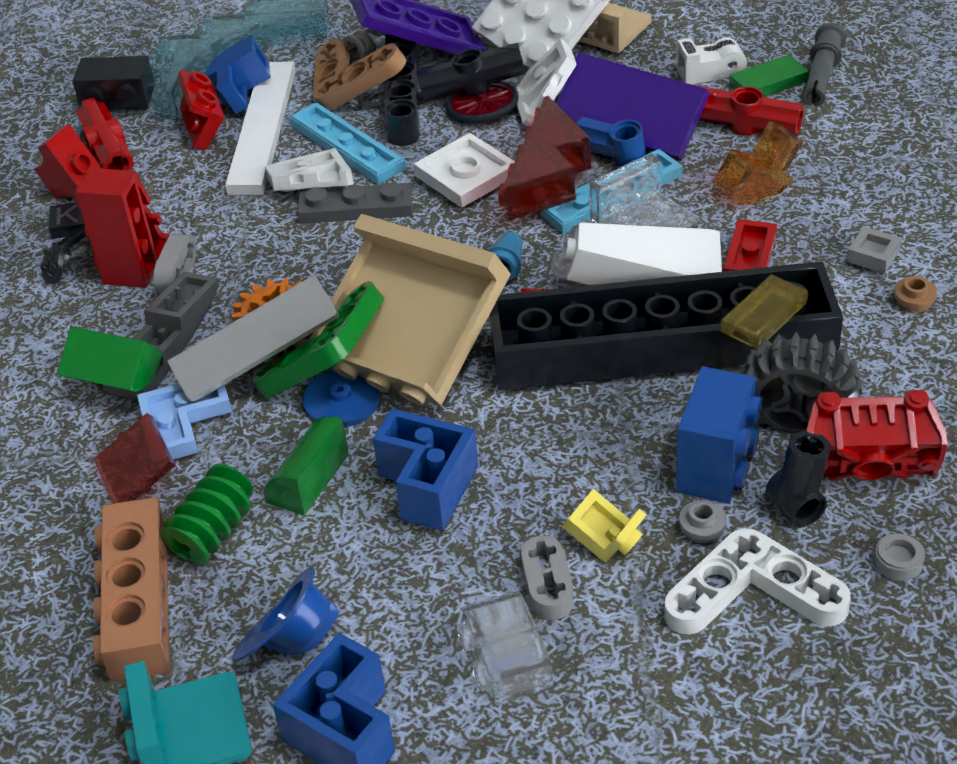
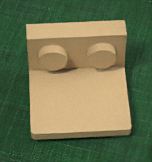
M608 3L578 42L620 53L651 23L652 16Z

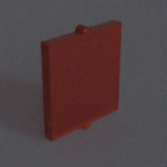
M148 413L142 416L125 432H119L117 439L94 458L112 504L134 501L144 492L149 493L152 489L151 486L176 466L153 416Z

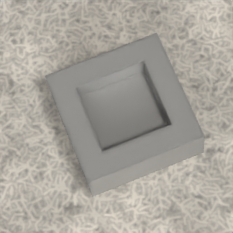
M863 227L848 248L847 262L886 273L900 251L902 238Z

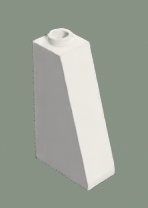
M579 223L574 238H566L561 261L567 262L566 280L587 285L722 272L720 231L696 228Z

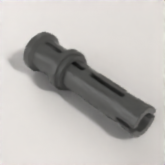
M825 23L816 31V43L810 51V59L813 63L802 94V100L806 105L812 104L813 97H816L815 106H821L825 101L832 69L840 62L842 56L841 48L844 46L847 38L845 30L838 24Z

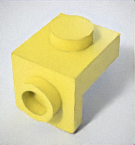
M593 489L562 525V528L600 560L607 562L618 550L623 555H626L643 535L637 529V526L647 514L639 508L629 519Z

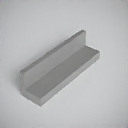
M313 275L167 362L188 400L196 402L337 319L339 314L316 275Z

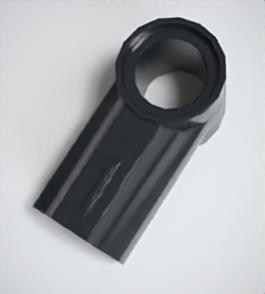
M806 430L791 434L783 468L776 472L766 485L768 497L796 528H802L816 522L827 508V500L819 489L831 444L823 435L812 434Z

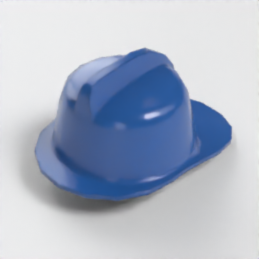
M313 567L303 571L287 590L283 598L249 630L233 653L234 660L245 659L261 646L286 655H298L312 650L321 642L337 619L339 611L312 583L315 575Z

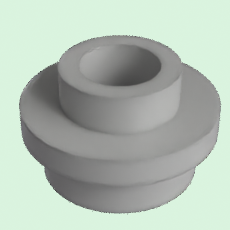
M706 500L693 501L685 505L680 511L679 526L683 533L694 542H712L726 528V513L722 507L714 502Z

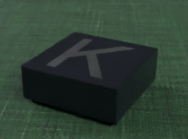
M76 202L50 206L49 231L52 239L67 237L85 224L81 209L76 205Z

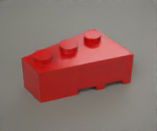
M90 168L75 191V202L82 212L85 222V235L90 239L94 253V266L99 270L102 284L147 288L154 274L156 262L170 236L168 233H161L158 227L162 221L159 214L151 213L147 207L151 199L136 171Z

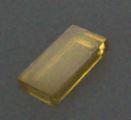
M771 274L721 320V332L758 349L762 340L767 341L807 303L808 291Z

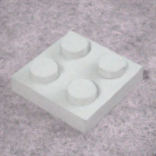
M471 133L413 164L414 174L417 178L461 208L519 175L517 162Z

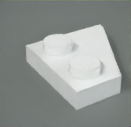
M562 39L556 42L513 85L518 91L519 99L517 106L522 123L532 131L537 127L577 65L571 47Z

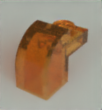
M769 121L752 153L748 154L730 149L712 182L735 202L756 205L781 194L793 180V177L786 171L803 142L781 124Z

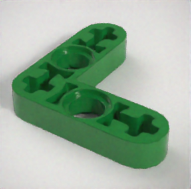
M372 281L361 284L346 296L337 309L338 318L328 323L319 336L269 361L254 374L251 383L264 398H269L334 366L354 348L385 299Z

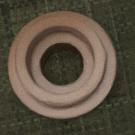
M919 276L904 278L898 281L894 288V297L898 305L903 310L913 313L926 311L935 302L937 296V289L934 284Z

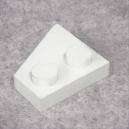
M336 148L265 165L267 178L274 191L289 192L297 189L354 184L351 169Z

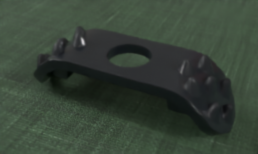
M85 224L60 242L52 243V247L49 250H43L44 256L40 268L43 279L47 284L59 282L63 272V264L72 256L69 249L86 237L84 231Z

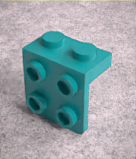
M145 661L124 666L127 687L121 688L118 691L125 719L132 718L133 729L125 730V740L131 762L141 760L142 764H230L245 760L251 755V742L240 690L234 673L224 672L155 691Z

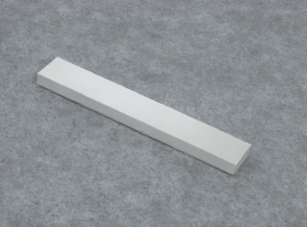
M269 62L271 78L254 86L225 184L227 195H264L268 180L265 165L272 164L296 73L294 62Z

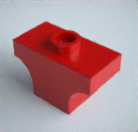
M67 124L38 146L43 162L34 168V171L55 198L69 196L75 199L76 188L83 181L89 169H102V167L72 127Z

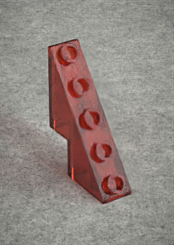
M545 96L541 106L536 108L534 121L526 129L524 143L518 146L517 158L514 163L509 165L508 177L505 183H501L499 186V205L506 207L509 221L576 200L574 174L592 169L589 136L549 96Z

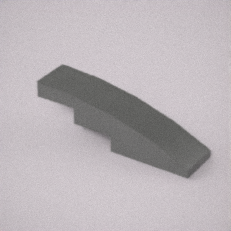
M182 272L144 310L146 325L132 339L145 341L163 352L158 370L152 381L144 389L134 392L107 386L108 395L138 401L137 394L158 388L171 369L167 361L184 351L202 322L219 287V278Z

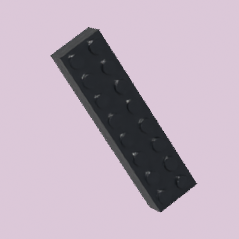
M823 261L501 294L489 315L498 390L700 370L702 366L719 368L744 365L751 350H758L762 340L773 343L778 334L787 340L792 339L796 331L801 339H810L814 334H816L818 342L821 343L833 339L836 350H839L843 315Z

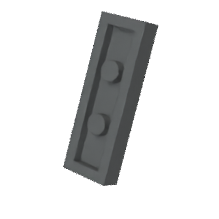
M391 182L385 185H351L348 187L326 189L318 187L310 190H300L298 218L300 224L358 220L360 214L378 219L412 216L411 183Z

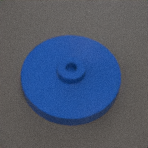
M332 370L316 377L306 387L303 394L304 410L313 422L321 417L332 416L342 418L344 428L354 426L368 419L376 411L380 402L379 390L370 386L365 381L366 378L357 376L356 380L352 381Z

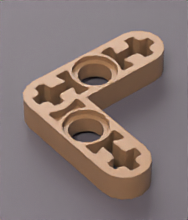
M332 39L325 43L315 56L313 98L317 103L331 111L399 73L406 64V58L395 44H388L349 65V51L339 39Z

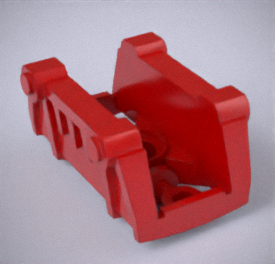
M909 390L905 396L840 398L836 392H821L818 395L817 403L813 404L806 430L812 434L823 435L831 444L823 476H828L829 480H838L851 476L862 480H877L887 476L904 479L908 478V474H930V476H936L948 446L946 429L932 400H929V396L924 390Z

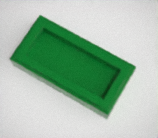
M786 55L730 74L729 85L733 89L744 86L755 87L761 90L765 97L807 82L809 71L791 55Z

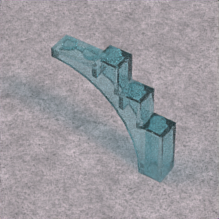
M247 0L246 8L241 11L240 15L205 16L202 29L197 30L195 35L160 36L157 49L152 51V65L154 70H159L160 84L159 87L154 88V102L157 108H161L163 120H177L181 112L180 103L184 94L177 77L181 69L190 73L197 71L205 75L209 65L220 53L252 35L262 51L299 41L327 39L330 23L327 0Z

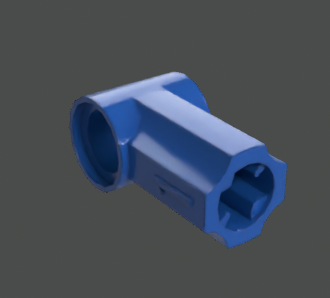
M581 117L575 124V131L572 136L573 146L613 157L614 163L618 167L625 166L646 155L642 125L635 120H621L613 125Z

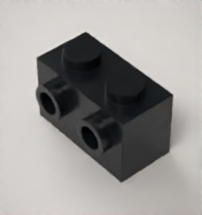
M148 56L81 58L72 80L79 107L82 105V101L95 98L96 101L105 103L108 109L148 108L155 86Z

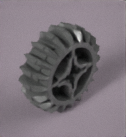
M796 331L792 339L787 340L778 334L773 343L762 340L758 350H751L740 374L756 377L755 396L762 397L757 424L767 423L771 431L780 430L785 433H797L807 430L813 404L817 403L818 395L821 392H836L840 398L861 397L863 381L861 380V374H859L857 361L850 360L847 349L836 350L833 339L825 343L818 342L816 334L810 339H801Z

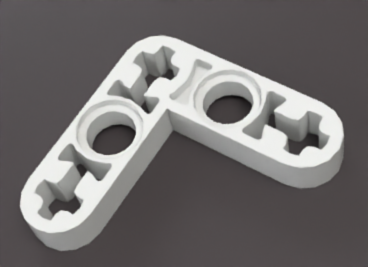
M744 528L736 530L726 537L669 591L665 597L664 619L666 624L677 633L688 635L698 633L752 583L812 622L822 626H834L843 622L848 616L851 593L842 581L763 533L754 529ZM750 549L755 550V554L752 553V552H749V550H750ZM740 550L745 552V554L739 559L737 566L738 551ZM778 571H791L799 577V580L795 583L787 584L777 581L773 575ZM716 574L729 579L730 584L725 587L715 588L709 586L704 580L708 576ZM829 598L836 600V604L831 601L827 602L825 605L818 603L819 600L825 602ZM696 602L695 613L687 610ZM678 607L686 611L683 613H679Z

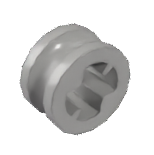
M357 30L343 41V45L349 51L350 60L354 62L376 51L373 39L364 30Z

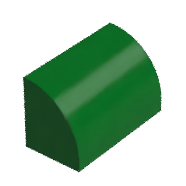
M71 326L56 375L137 392L144 389L152 381L160 365L163 352L145 341Z
M327 416L313 422L266 484L264 489L266 503L305 516L349 455L342 418Z

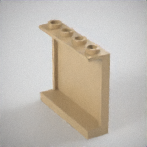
M360 214L353 228L364 239V242L331 302L337 310L349 293L367 281H372L385 299L351 352L340 362L332 366V369L342 377L355 381L357 376L366 378L365 381L370 386L385 393H388L390 388L400 391L399 394L417 405H423L424 401L441 406L511 274L493 252ZM325 326L313 332L309 340L301 339L294 343V345L298 347L319 336Z

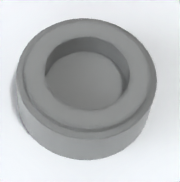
M890 534L877 542L874 564L881 574L893 580L904 581L913 579L921 573L924 565L925 550L915 538L905 534Z

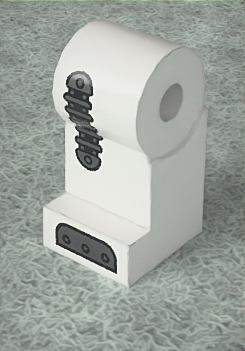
M691 38L677 40L676 69L684 83L697 84L725 79L730 74L746 69L747 58L737 42L732 38H722L713 44L695 46Z

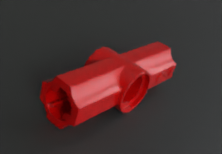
M698 86L707 89L710 93L699 118L701 120L729 124L731 131L740 135H752L763 130L797 137L801 130L805 107L802 103L764 97L761 90L749 86L739 87L733 91Z
M95 98L82 101V105L76 110V114L90 153L94 158H97L102 169L130 171L134 167V162L118 118L113 119L105 103L98 102Z

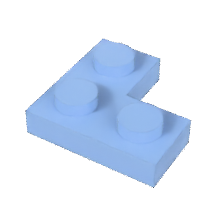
M179 383L137 394L155 464L198 453L190 423L232 412L225 385L196 402L188 400Z

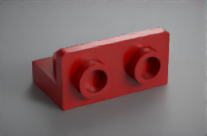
M181 69L177 75L184 94L180 103V111L193 147L207 150L225 116L210 78L201 72L193 71L190 73Z

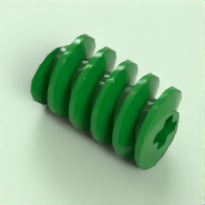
M215 464L210 467L206 476L197 482L195 489L187 494L185 501L179 504L174 514L166 519L160 531L165 545L177 556L193 565L200 567L207 565L210 560L209 553L213 554L220 549L221 543L219 540L228 539L231 534L230 528L240 524V515H245L250 511L251 503L248 497L253 493L251 481L244 474L228 465Z

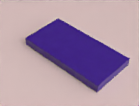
M350 0L360 25L453 54L469 49H478L481 52H486V48L478 33L472 28L473 24L469 17L415 0Z
M578 52L575 59L577 65L565 82L551 118L554 121L575 127V124L581 117L613 125L621 120H635L642 125L646 150L656 151L660 149L668 156L682 160L710 95L708 90Z

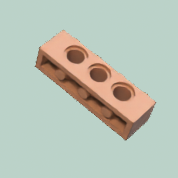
M158 497L102 505V525L95 526V541L98 552L101 553V560L94 562V574L97 587L101 589V596L94 597L93 600L95 620L97 625L100 626V635L93 636V653L96 664L105 665L110 682L126 680L124 666L145 661L150 676L170 673L167 546L160 534L165 519Z

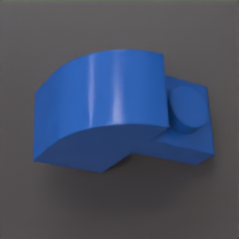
M252 35L220 53L212 61L205 73L212 81L220 101L224 105L229 104L236 114L248 108L247 90L271 78L269 60Z

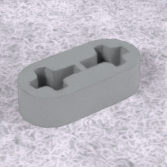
M171 234L168 237L154 268V288L158 294H161L182 272L190 273L196 258V243L192 235Z
M550 536L530 538L521 548L522 571L530 606L533 612L540 618L547 620L563 618L573 608V584L564 548L557 539ZM545 555L549 561V568L541 569L537 556ZM553 585L554 593L558 599L549 600L547 594H545V586Z

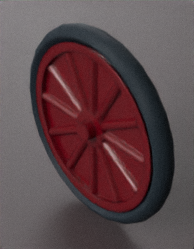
M505 82L492 83L488 90L478 95L465 96L461 92L451 95L446 103V111L451 118L459 122H489L505 116L516 107L519 99L518 91L515 87Z

